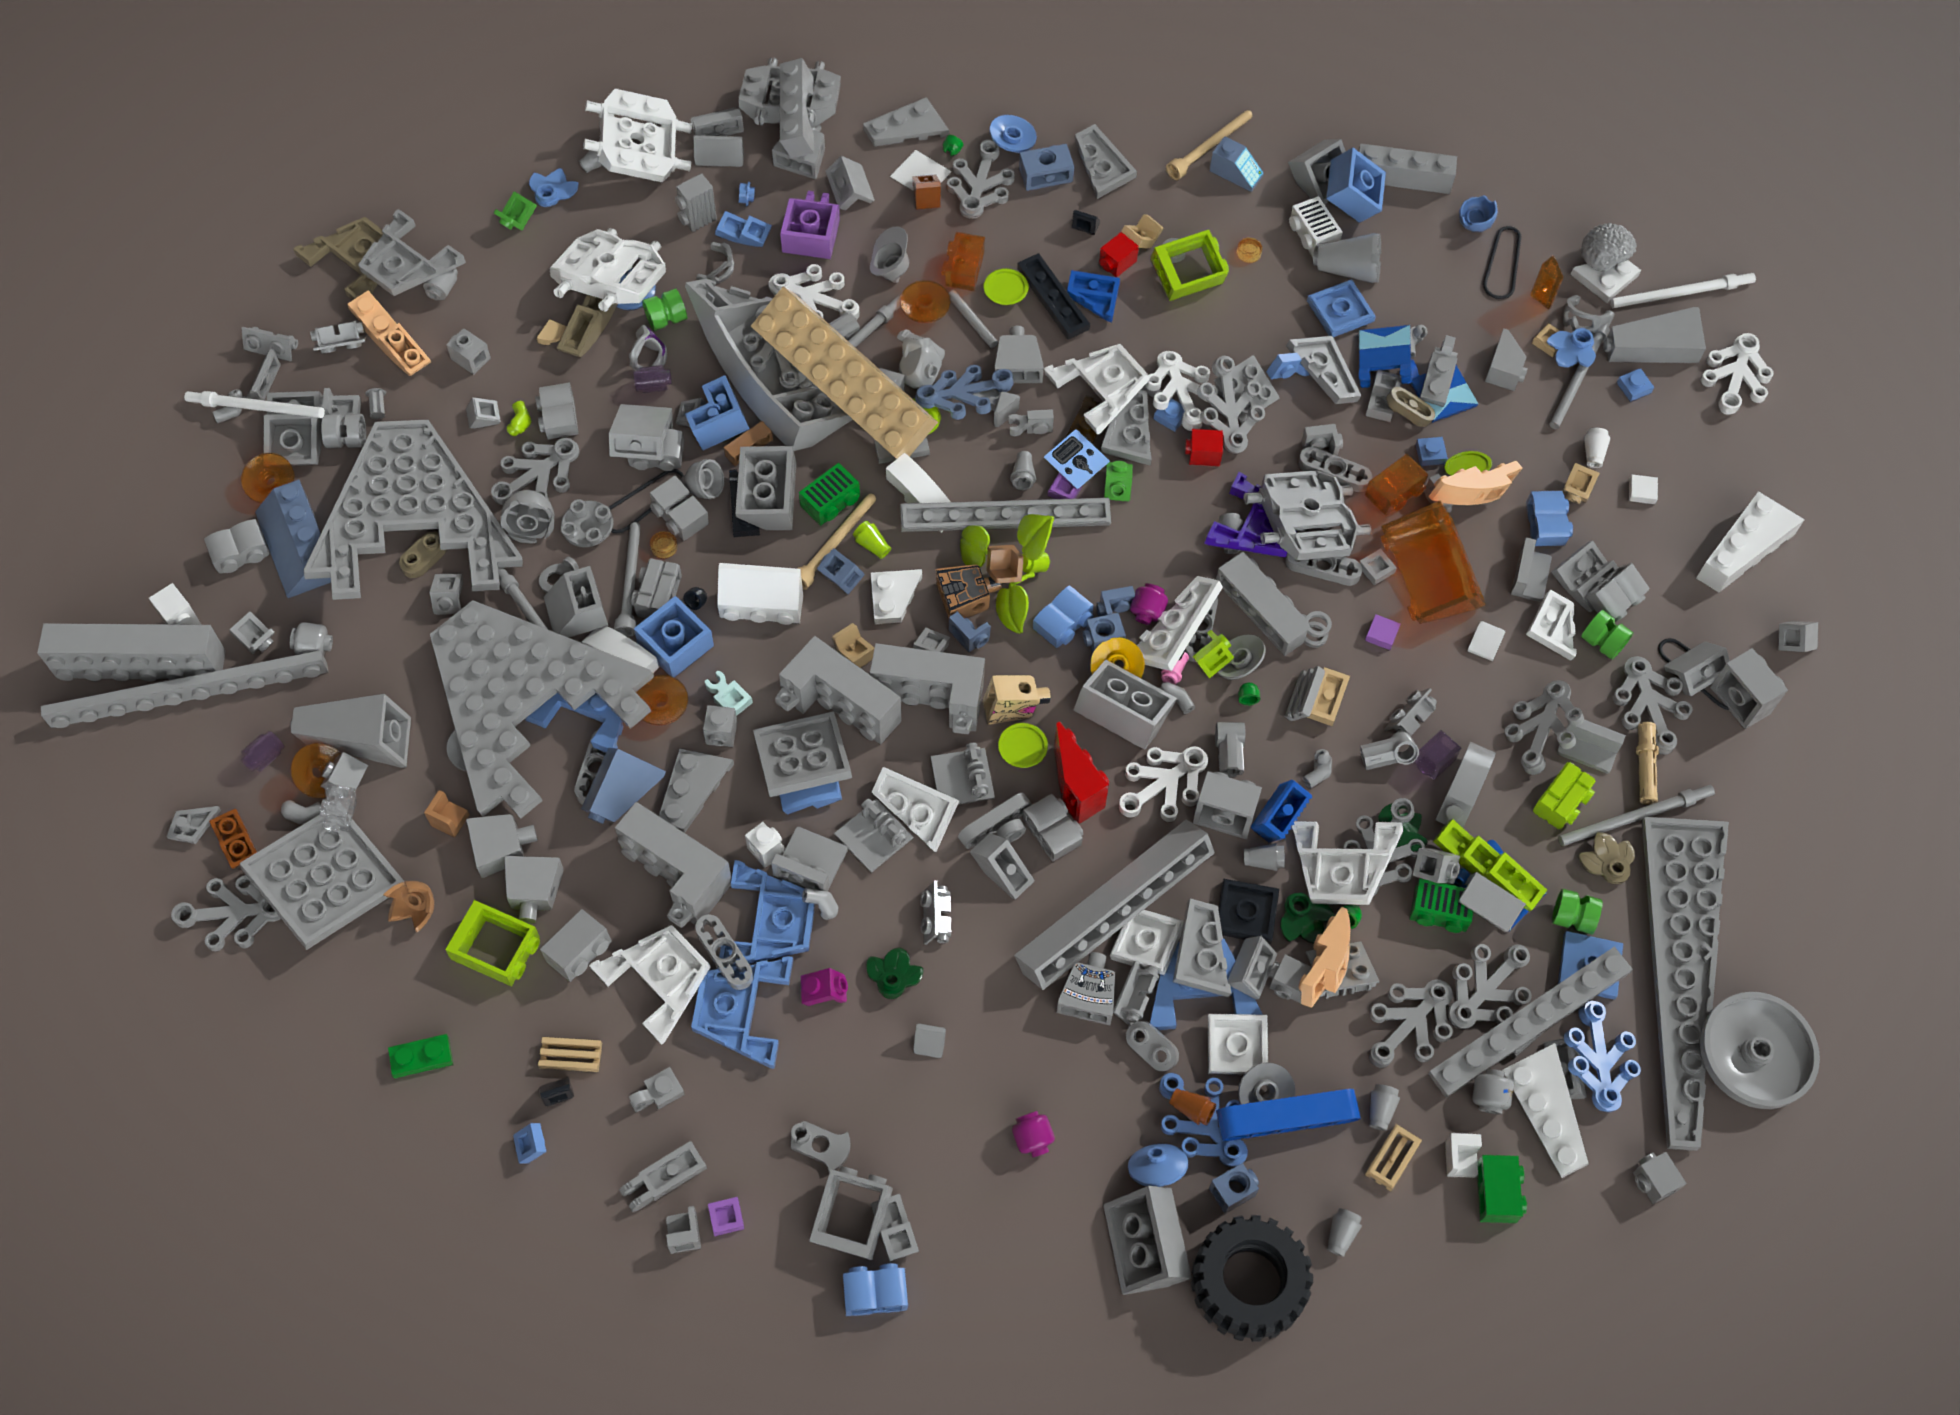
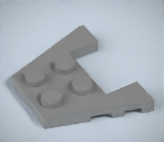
M397 209L393 214L394 219L391 224L385 225L382 230L383 235L378 242H374L358 264V267L363 274L395 296L457 268L466 262L464 256L449 245L430 260H427L401 241L400 238L416 225L412 218Z

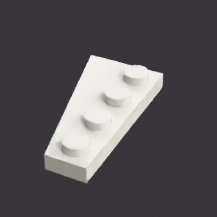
M1197 576L1175 599L1176 604L1172 609L1162 613L1158 618L1159 622L1151 631L1146 630L1139 637L1141 642L1137 646L1144 656L1145 665L1168 671L1173 670L1223 588L1219 580Z

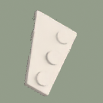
M883 767L872 793L933 851L937 852L959 800Z

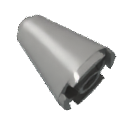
M1371 233L1319 245L1318 250H1314L1313 265L1318 266V271L1369 283H1378L1381 268V235Z

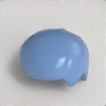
M1485 195L1467 199L1459 209L1461 224L1472 232H1483L1489 229L1497 218L1496 201H1490Z

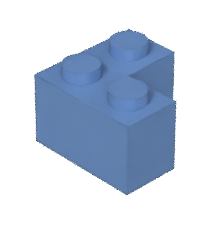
M725 375L702 386L708 404L685 414L702 450H706L750 429Z

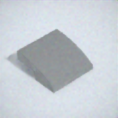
M1592 540L1584 544L1551 572L1562 587L1582 607L1591 612L1594 608L1586 598L1587 593L1619 567L1614 560L1607 562Z

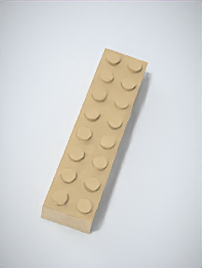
M784 286L751 325L757 333L895 458L898 459L904 453L910 457L938 423L800 297Z

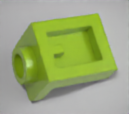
M1212 630L1207 632L1212 641L1193 656L1196 663L1209 679L1234 659V656L1229 651V648L1232 646L1222 633L1217 636Z

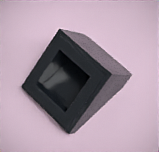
M1074 210L1072 228L1095 235L1100 225V219L1097 216Z
M568 1077L540 1086V1096L547 1107L574 1097Z

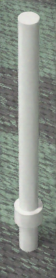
M1754 273L1738 276L1735 274L1724 275L1722 279L1612 298L1610 303L1612 308H1618L1722 288L1731 290L1736 289L1739 285L1754 283L1756 277Z
M187 391L184 396L185 401L201 403L205 407L214 408L218 405L323 418L325 414L324 408L222 396L211 391H204L203 393Z

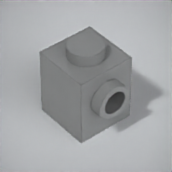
M464 328L457 335L451 337L449 343L446 344L451 360L473 375L491 359L487 344Z
M707 705L703 727L706 745L734 746L738 723L735 708Z
M342 752L335 758L333 763L329 762L324 768L321 776L325 779L321 787L327 789V794L346 800L354 794L368 765Z
M1419 848L1413 876L1436 883H1454L1460 871V856L1438 849Z
M1285 954L1281 963L1275 961L1268 977L1273 979L1270 989L1274 990V993L1280 998L1292 999L1301 1003L1299 983L1304 974L1308 975L1312 967Z
M1654 1152L1638 1161L1640 1166L1633 1172L1636 1185L1641 1192L1647 1194L1652 1204L1678 1192L1687 1184L1667 1152L1657 1157Z

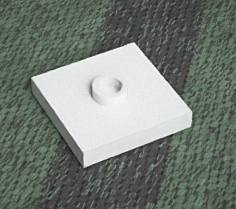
M1143 910L1121 928L1110 954L1111 959L1131 966L1136 961L1146 970L1148 966H1152L1158 969V974L1165 975L1181 937L1184 921Z
M1208 1014V1074L1244 1075L1253 1066L1268 1062L1267 1015Z

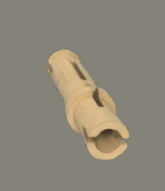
M1642 722V724L1639 723L1638 725L1639 741L1636 747V754L1639 755V802L1644 805H1651L1658 802L1656 760L1659 754V747L1656 746V724Z

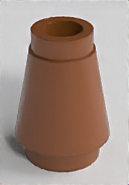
M1178 1088L1173 1092L1169 1102L1170 1105L1174 1106L1197 1125L1200 1123L1208 1125L1216 1109V1104L1211 1102L1210 1097Z

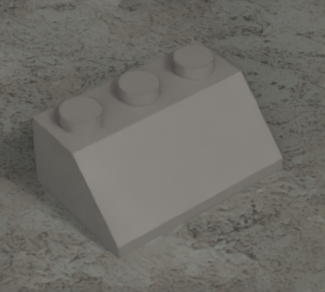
M793 446L740 447L736 500L737 518L764 530H792L796 478V459Z
M1105 659L1082 686L1073 711L1145 750L1156 737L1177 698Z
M1147 1186L1103 1204L1122 1295L1165 1288L1192 1278L1172 1188Z

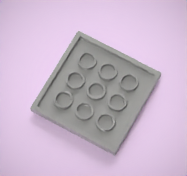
M339 803L240 863L241 870L306 950L389 898L383 894L394 885L404 882Z

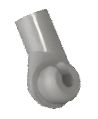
M1419 324L1411 328V359L1416 356L1415 345L1421 342L1427 335V328L1424 325Z
M1170 682L1161 684L1159 689L1176 697V702L1184 714H1188L1195 709L1194 703L1184 688Z

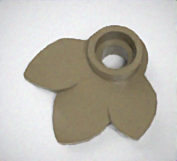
M1597 832L1594 838V851L1579 854L1578 857L1581 864L1589 873L1603 876L1608 883L1622 884L1626 882L1631 874L1629 865L1635 858V851L1629 841H1622L1617 844L1611 835ZM1612 866L1619 868L1621 872H1615Z

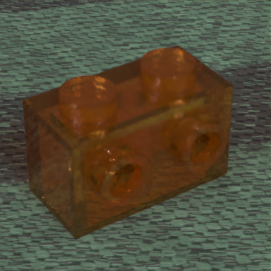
M956 232L954 241H949L947 256H949V260H944L942 275L946 276L945 286L975 291L985 253V237Z
M1405 454L1369 481L1365 496L1387 516L1394 510L1397 512L1402 509L1407 500L1412 496L1416 498L1421 495L1426 489L1425 483L1429 474L1408 454Z

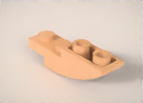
M369 290L348 303L349 310L362 322L365 332L406 374L411 376L431 363L428 356L401 324H397Z
M1517 461L1506 465L1502 463L1491 471L1484 470L1480 472L1476 466L1467 470L1460 469L1454 475L1449 477L1444 475L1434 483L1435 488L1429 495V498L1433 501L1454 505H1476L1492 502L1501 498L1522 470V467Z
M1341 907L1335 917L1331 916L1324 933L1316 937L1314 942L1316 958L1313 961L1312 969L1308 975L1304 974L1299 983L1302 1005L1312 1008L1324 990L1336 993L1343 981L1350 953V918L1347 908Z

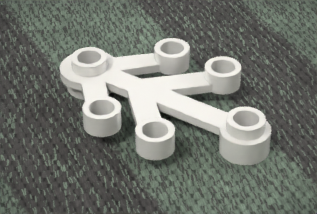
M812 264L808 266L806 272L793 276L782 273L776 274L769 280V289L774 295L784 286L800 297L822 318L823 313L817 310L814 302L839 311L840 316L845 313H851L856 320L859 318V305L854 300L840 301L821 294L832 289L839 290L844 287V276L841 273H832L829 280L807 287L799 286V284L804 282H816L822 278L821 267L817 264Z
M1744 333L1735 339L1733 346L1720 351L1713 350L1707 357V364L1710 367L1717 368L1724 359L1738 355L1736 362L1715 370H1706L1701 377V383L1704 386L1712 387L1718 379L1732 375L1728 391L1722 395L1718 403L1720 411L1726 415L1736 413L1742 404V399L1738 395L1742 379H1744L1752 391L1750 398L1753 402L1762 403L1768 395V390L1761 386L1760 383L1770 382L1774 372L1758 354L1760 348L1759 340L1753 334ZM1748 359L1758 370L1756 377L1747 366Z
M1164 351L1157 358L1159 368L1155 373L1148 375L1149 381L1145 386L1148 390L1157 391L1160 389L1161 382L1167 374L1170 375L1171 380L1162 392L1155 394L1153 406L1159 410L1166 409L1169 400L1177 392L1184 409L1182 426L1189 431L1200 429L1203 423L1200 418L1201 411L1194 407L1188 392L1190 391L1197 395V388L1200 385L1182 377L1180 372L1194 377V380L1198 383H1205L1209 380L1210 370L1205 366H1198L1197 368L1182 362V357L1178 353ZM1214 386V389H1215V392H1214V393L1217 395V394H1218V389H1217L1216 386ZM1203 387V392L1208 395L1207 388Z
M1195 746L1185 749L1183 753L1162 751L1160 748L1153 747L1147 752L1146 760L1149 765L1159 766L1162 762L1178 765L1173 769L1140 766L1135 762L1129 763L1126 766L1125 776L1129 781L1135 782L1140 778L1157 780L1138 794L1131 792L1124 794L1119 802L1121 814L1126 817L1137 816L1144 803L1166 788L1165 803L1161 808L1160 815L1164 821L1172 822L1176 819L1178 813L1176 806L1178 779L1187 773V788L1183 791L1182 802L1186 806L1196 805L1199 799V792L1197 790L1198 773L1204 771L1207 767L1208 757L1201 748ZM1157 754L1160 758L1154 760L1150 755ZM1196 759L1199 763L1192 764L1189 760ZM1135 769L1138 771V774L1132 775L1129 773V770ZM1193 794L1195 799L1189 800L1186 798V795ZM1130 804L1133 805L1135 809L1127 810L1125 806ZM1166 809H1170L1174 812V814L1167 815L1164 811Z

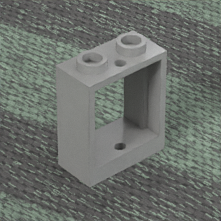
M840 1166L839 1171L830 1169L809 1242L872 1260L893 1188L885 1185L887 1179L869 1174L867 1180L857 1177L858 1171ZM841 1181L881 1193L866 1245L825 1233Z

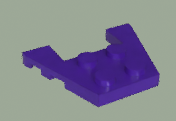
M1238 472L1229 494L1243 499L1244 493L1259 492L1261 486L1258 484L1253 486L1246 481V475ZM1260 503L1253 504L1241 531L1214 521L1204 543L1211 546L1285 558L1288 554L1277 543L1262 544L1260 539L1261 533L1274 531Z

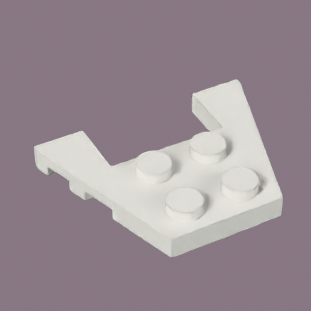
M1121 344L1089 353L1090 357L1078 361L1074 358L1066 360L1065 365L1056 368L1053 365L1044 368L1046 376L1057 389L1080 375L1102 399L1103 403L1084 414L1085 421L1097 435L1107 427L1149 381L1145 370Z
M1294 821L1292 829L1295 834L1312 904L1369 905L1403 832L1402 823L1376 822L1373 849L1317 848L1318 823Z
M672 925L639 940V944L624 951L620 949L612 953L613 956L601 962L597 960L589 965L607 986L611 985L626 970L632 967L665 1003L642 1024L661 1045L670 1035L711 967Z

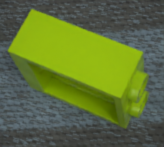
M1210 230L1157 246L1151 255L1152 263L1169 301L1223 284L1229 272L1227 261L1222 259L1219 253L1218 241L1215 237H1212ZM1201 248L1213 274L1181 284L1170 258Z
M474 900L445 950L451 960L512 987L515 980H519L526 969L525 963L530 954L533 955L537 951L540 944V936L535 926ZM486 921L524 938L506 971L467 955Z

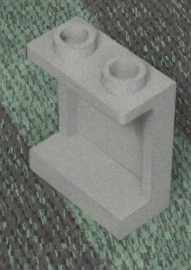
M621 404L609 431L610 456L662 460L664 456V438L667 430L673 429L672 408Z

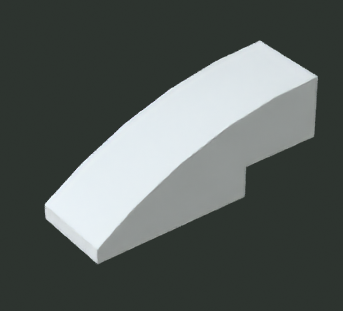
M906 453L902 454L886 468V479L904 494L905 502L908 504L950 502L936 483Z
M606 626L593 630L582 641L583 644L647 668L652 673L659 668L657 658L653 654L610 627Z

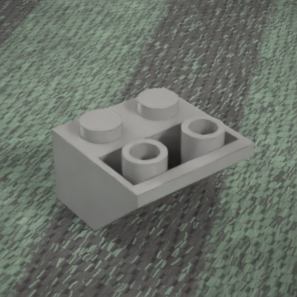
M590 566L564 573L544 596L552 630L555 633L565 637H572L608 626Z

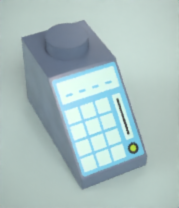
M1225 136L1212 153L1210 172L1250 192L1253 191L1264 175V172L1246 146Z

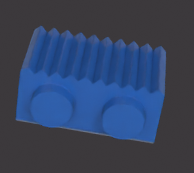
M1292 779L1282 784L1280 783L1251 825V829L1268 843L1285 839V835L1288 834V830H1291L1294 821H1297V817L1303 812V808H1306L1309 799H1312V794Z

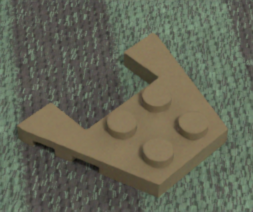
M366 217L336 229L337 233L325 238L321 235L313 239L314 243L304 247L301 244L293 249L295 255L310 267L327 253L332 252L361 276L344 289L346 295L352 300L368 290L372 294L378 285L363 274L358 267V264L374 242H378L383 235L382 229Z

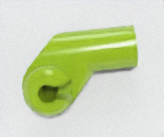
M517 401L512 405L515 417L506 427L507 432L511 436L523 433L531 424L530 415L523 401Z

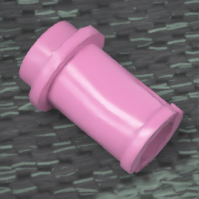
M1186 652L1177 661L1172 671L1162 669L1161 678L1164 682L1176 685V683L1181 681V673L1189 660V655Z

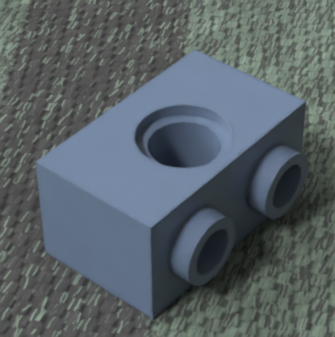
M1067 144L1020 152L1019 170L1026 191L1073 182L1074 164Z

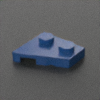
M1071 270L1067 292L1075 302L1112 323L1120 278Z

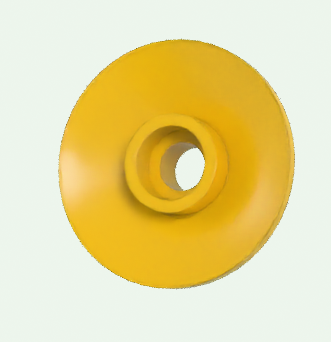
M1110 638V640L1102 642L1093 652L1090 664L1092 675L1106 659L1113 664L1118 660L1123 661L1124 670L1142 678L1145 668L1144 656L1140 648L1132 641L1125 638Z

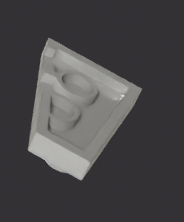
M927 97L863 123V130L874 146L903 143L905 139L917 137L919 140H926L928 136L932 135L946 137L949 134V129Z
M1333 336L1291 339L1286 344L1288 350L1291 353H1298L1302 359L1301 365L1335 404L1358 402L1361 394Z
M1140 390L1109 423L1101 447V453L1151 466L1147 391Z
M679 749L659 817L685 833L703 809L704 803L713 791L715 792L720 785V780L733 767V759Z
M1191 898L1188 900L1173 982L1229 997L1232 993L1230 984L1227 981V962L1223 955L1221 943L1223 936L1218 906Z

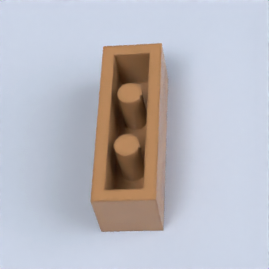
M763 421L759 422L724 447L725 457L734 466L738 465L740 447L765 446L773 440L772 431Z

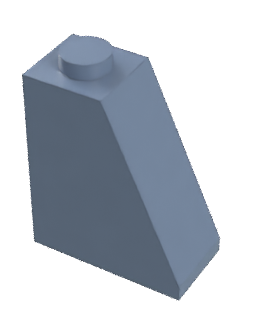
M608 748L581 809L589 813L587 818L600 824H604L605 820L615 822L665 776L666 771L619 749Z

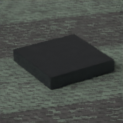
M1223 878L1218 907L1222 936L1243 940L1262 936L1271 945L1280 889Z

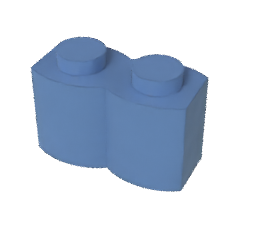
M1531 491L1526 500V507L1530 522L1531 539L1536 540L1535 546H1565L1568 539L1573 535V524L1568 521L1567 517L1569 512L1568 499L1564 498L1562 491Z
M1069 585L1033 619V629L1055 648L1062 644L1067 645L1074 638V631L1081 626L1083 628L1086 627L1087 619L1093 618V604Z
M884 1264L879 1266L880 1270L867 1271V1267L864 1266L850 1268L849 1273L843 1274L846 1316L908 1310L905 1268H898V1264Z

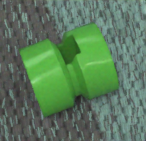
M676 288L663 292L661 299L657 296H652L642 300L646 317L653 331L665 328L668 325V321L676 324L687 320L684 303Z
M1601 610L1586 627L1581 638L1592 646H1600V652L1610 660H1613L1626 646L1634 632L1623 624L1616 625L1615 618Z
M1562 888L1555 902L1552 924L1566 928L1575 925L1577 931L1593 935L1600 919L1603 901L1588 895L1580 898L1577 892Z

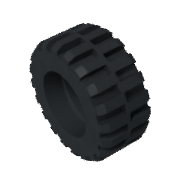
M1251 1215L1250 1219L1244 1220L1243 1216L1233 1217L1230 1223L1224 1221L1219 1224L1214 1232H1210L1200 1246L1191 1272L1193 1273L1191 1287L1192 1291L1196 1293L1195 1303L1198 1309L1202 1308L1205 1314L1203 1317L1209 1324L1212 1321L1219 1326L1217 1331L1224 1335L1226 1332L1234 1334V1339L1243 1341L1244 1338H1251L1252 1342L1262 1341L1264 1337L1272 1339L1277 1337L1283 1330L1289 1329L1308 1303L1311 1295L1310 1288L1313 1285V1274L1309 1271L1312 1263L1310 1256H1304L1303 1250L1305 1246L1301 1240L1295 1242L1291 1237L1294 1232L1287 1226L1282 1230L1277 1227L1278 1221L1269 1218L1268 1222L1261 1221L1260 1215ZM1240 1252H1253L1264 1256L1274 1265L1280 1278V1288L1278 1294L1271 1302L1265 1305H1249L1239 1301L1229 1292L1223 1280V1269L1231 1256Z

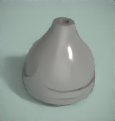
M704 459L692 464L686 474L680 479L692 495L703 499L718 497L724 487L723 471L720 465L711 459Z

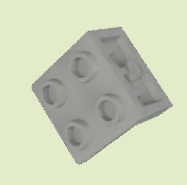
M797 827L783 855L776 853L771 862L773 876L804 889L828 891L848 848L846 845Z

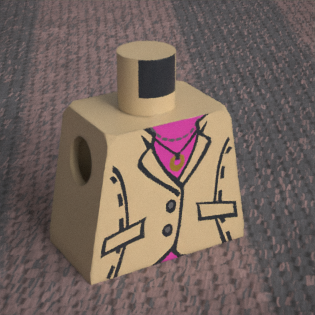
M1031 675L992 676L983 698L988 725L1032 717L1037 704L1050 703L1049 688H1036L1034 677Z

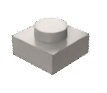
M1382 549L1359 561L1362 566V572L1373 585L1393 575L1397 569Z

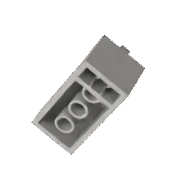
M816 636L779 673L781 690L775 697V702L786 711L791 710L795 706L798 711L804 714L818 700L822 707L827 710L832 709L839 714L840 719L847 725L853 724L860 729L861 734L870 741L875 740L880 745L901 723V697Z
M875 643L870 675L899 695L901 701L905 704H924L936 709L949 708V728H952V732L969 734L970 731H976L984 686L985 658Z
M635 802L615 827L618 842L622 849L621 853L630 861L635 862V860H638L644 864V868L653 876L657 877L660 875L667 879V884L672 888L670 894L673 901V906L667 916L670 921L682 928L689 921L696 925L698 919L708 915L730 888L732 877L728 861L638 802Z

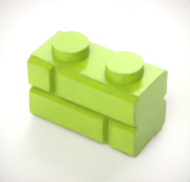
M1567 762L1539 799L1533 812L1542 819L1547 820L1549 824L1558 830L1562 829L1566 822L1572 825L1581 812L1577 807L1580 803L1587 805L1595 793L1591 789L1596 782L1595 778L1586 772H1582L1580 768L1571 762Z

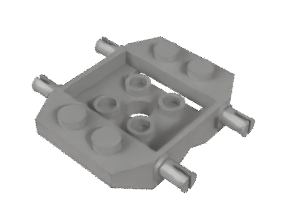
M769 58L767 66L746 69L739 95V108L750 116L757 125H759V122L760 125L764 123H780V66H777L778 60L776 58L773 59V63L772 58ZM817 61L815 69H809L813 75L814 88L813 96L806 98L807 114L811 128L818 126L835 114L841 86V76L824 70L825 63L822 61L820 66L819 61ZM768 85H772L768 104H764Z
M1320 471L1265 474L1259 492L1244 493L1243 496L1245 504H1262L1274 531L1261 533L1260 539L1262 544L1277 543L1296 561L1350 556L1356 536L1371 534L1370 524L1358 525L1352 511L1344 504L1343 496H1352L1353 494L1352 485L1340 486L1336 477ZM1330 527H1341V529L1337 530H1327ZM1312 528H1320V529L1325 530V531L1303 532V531H1305L1306 529H1312Z

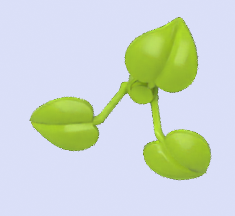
M1029 514L1024 516L1019 523L1017 538L1023 546V572L1026 573L1022 576V581L1034 578L1035 573L1046 572L1049 568L1050 559L1044 551L1050 537L1054 520L1053 516ZM967 526L961 534V557L966 566L979 565L981 568L985 563L988 553L987 548L990 543V536L981 526ZM1020 582L1009 583V589H1000L996 598V611L999 619L1009 630L1015 633H1023V625L1027 617L1029 605L1026 591L1017 585Z

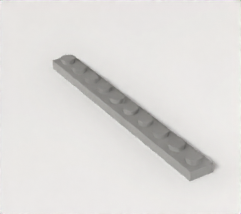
M320 650L41 706V716L51 728H64L69 726V724L94 722L98 718L108 716L119 717L128 712L138 710L149 711L158 706L178 705L183 701L193 699L204 700L213 695L233 694L238 690L258 689L268 684L288 683L293 679L303 677L313 678L320 674L328 673V664Z

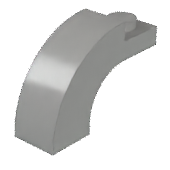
M1469 743L1436 817V821L1446 825L1448 821L1453 819L1462 828L1464 827L1496 755L1495 752L1475 743Z

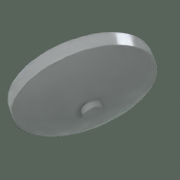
M1743 992L1732 995L1712 1009L1702 1026L1700 1050L1709 1075L1723 1092L1744 1105L1759 1109H1776L1787 1106L1802 1097L1811 1088L1817 1077L1820 1055L1813 1030L1805 1018L1793 1006L1778 997L1761 992Z

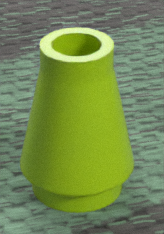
M864 521L853 533V536L856 538L855 542L875 554L879 559L887 556L892 549L874 523L870 524L868 521Z

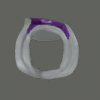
M642 325L636 331L637 340L629 353L630 366L634 370L646 375L655 376L663 369L666 363L667 348L650 328ZM643 345L651 350L659 351L656 361L650 368L638 364V356Z

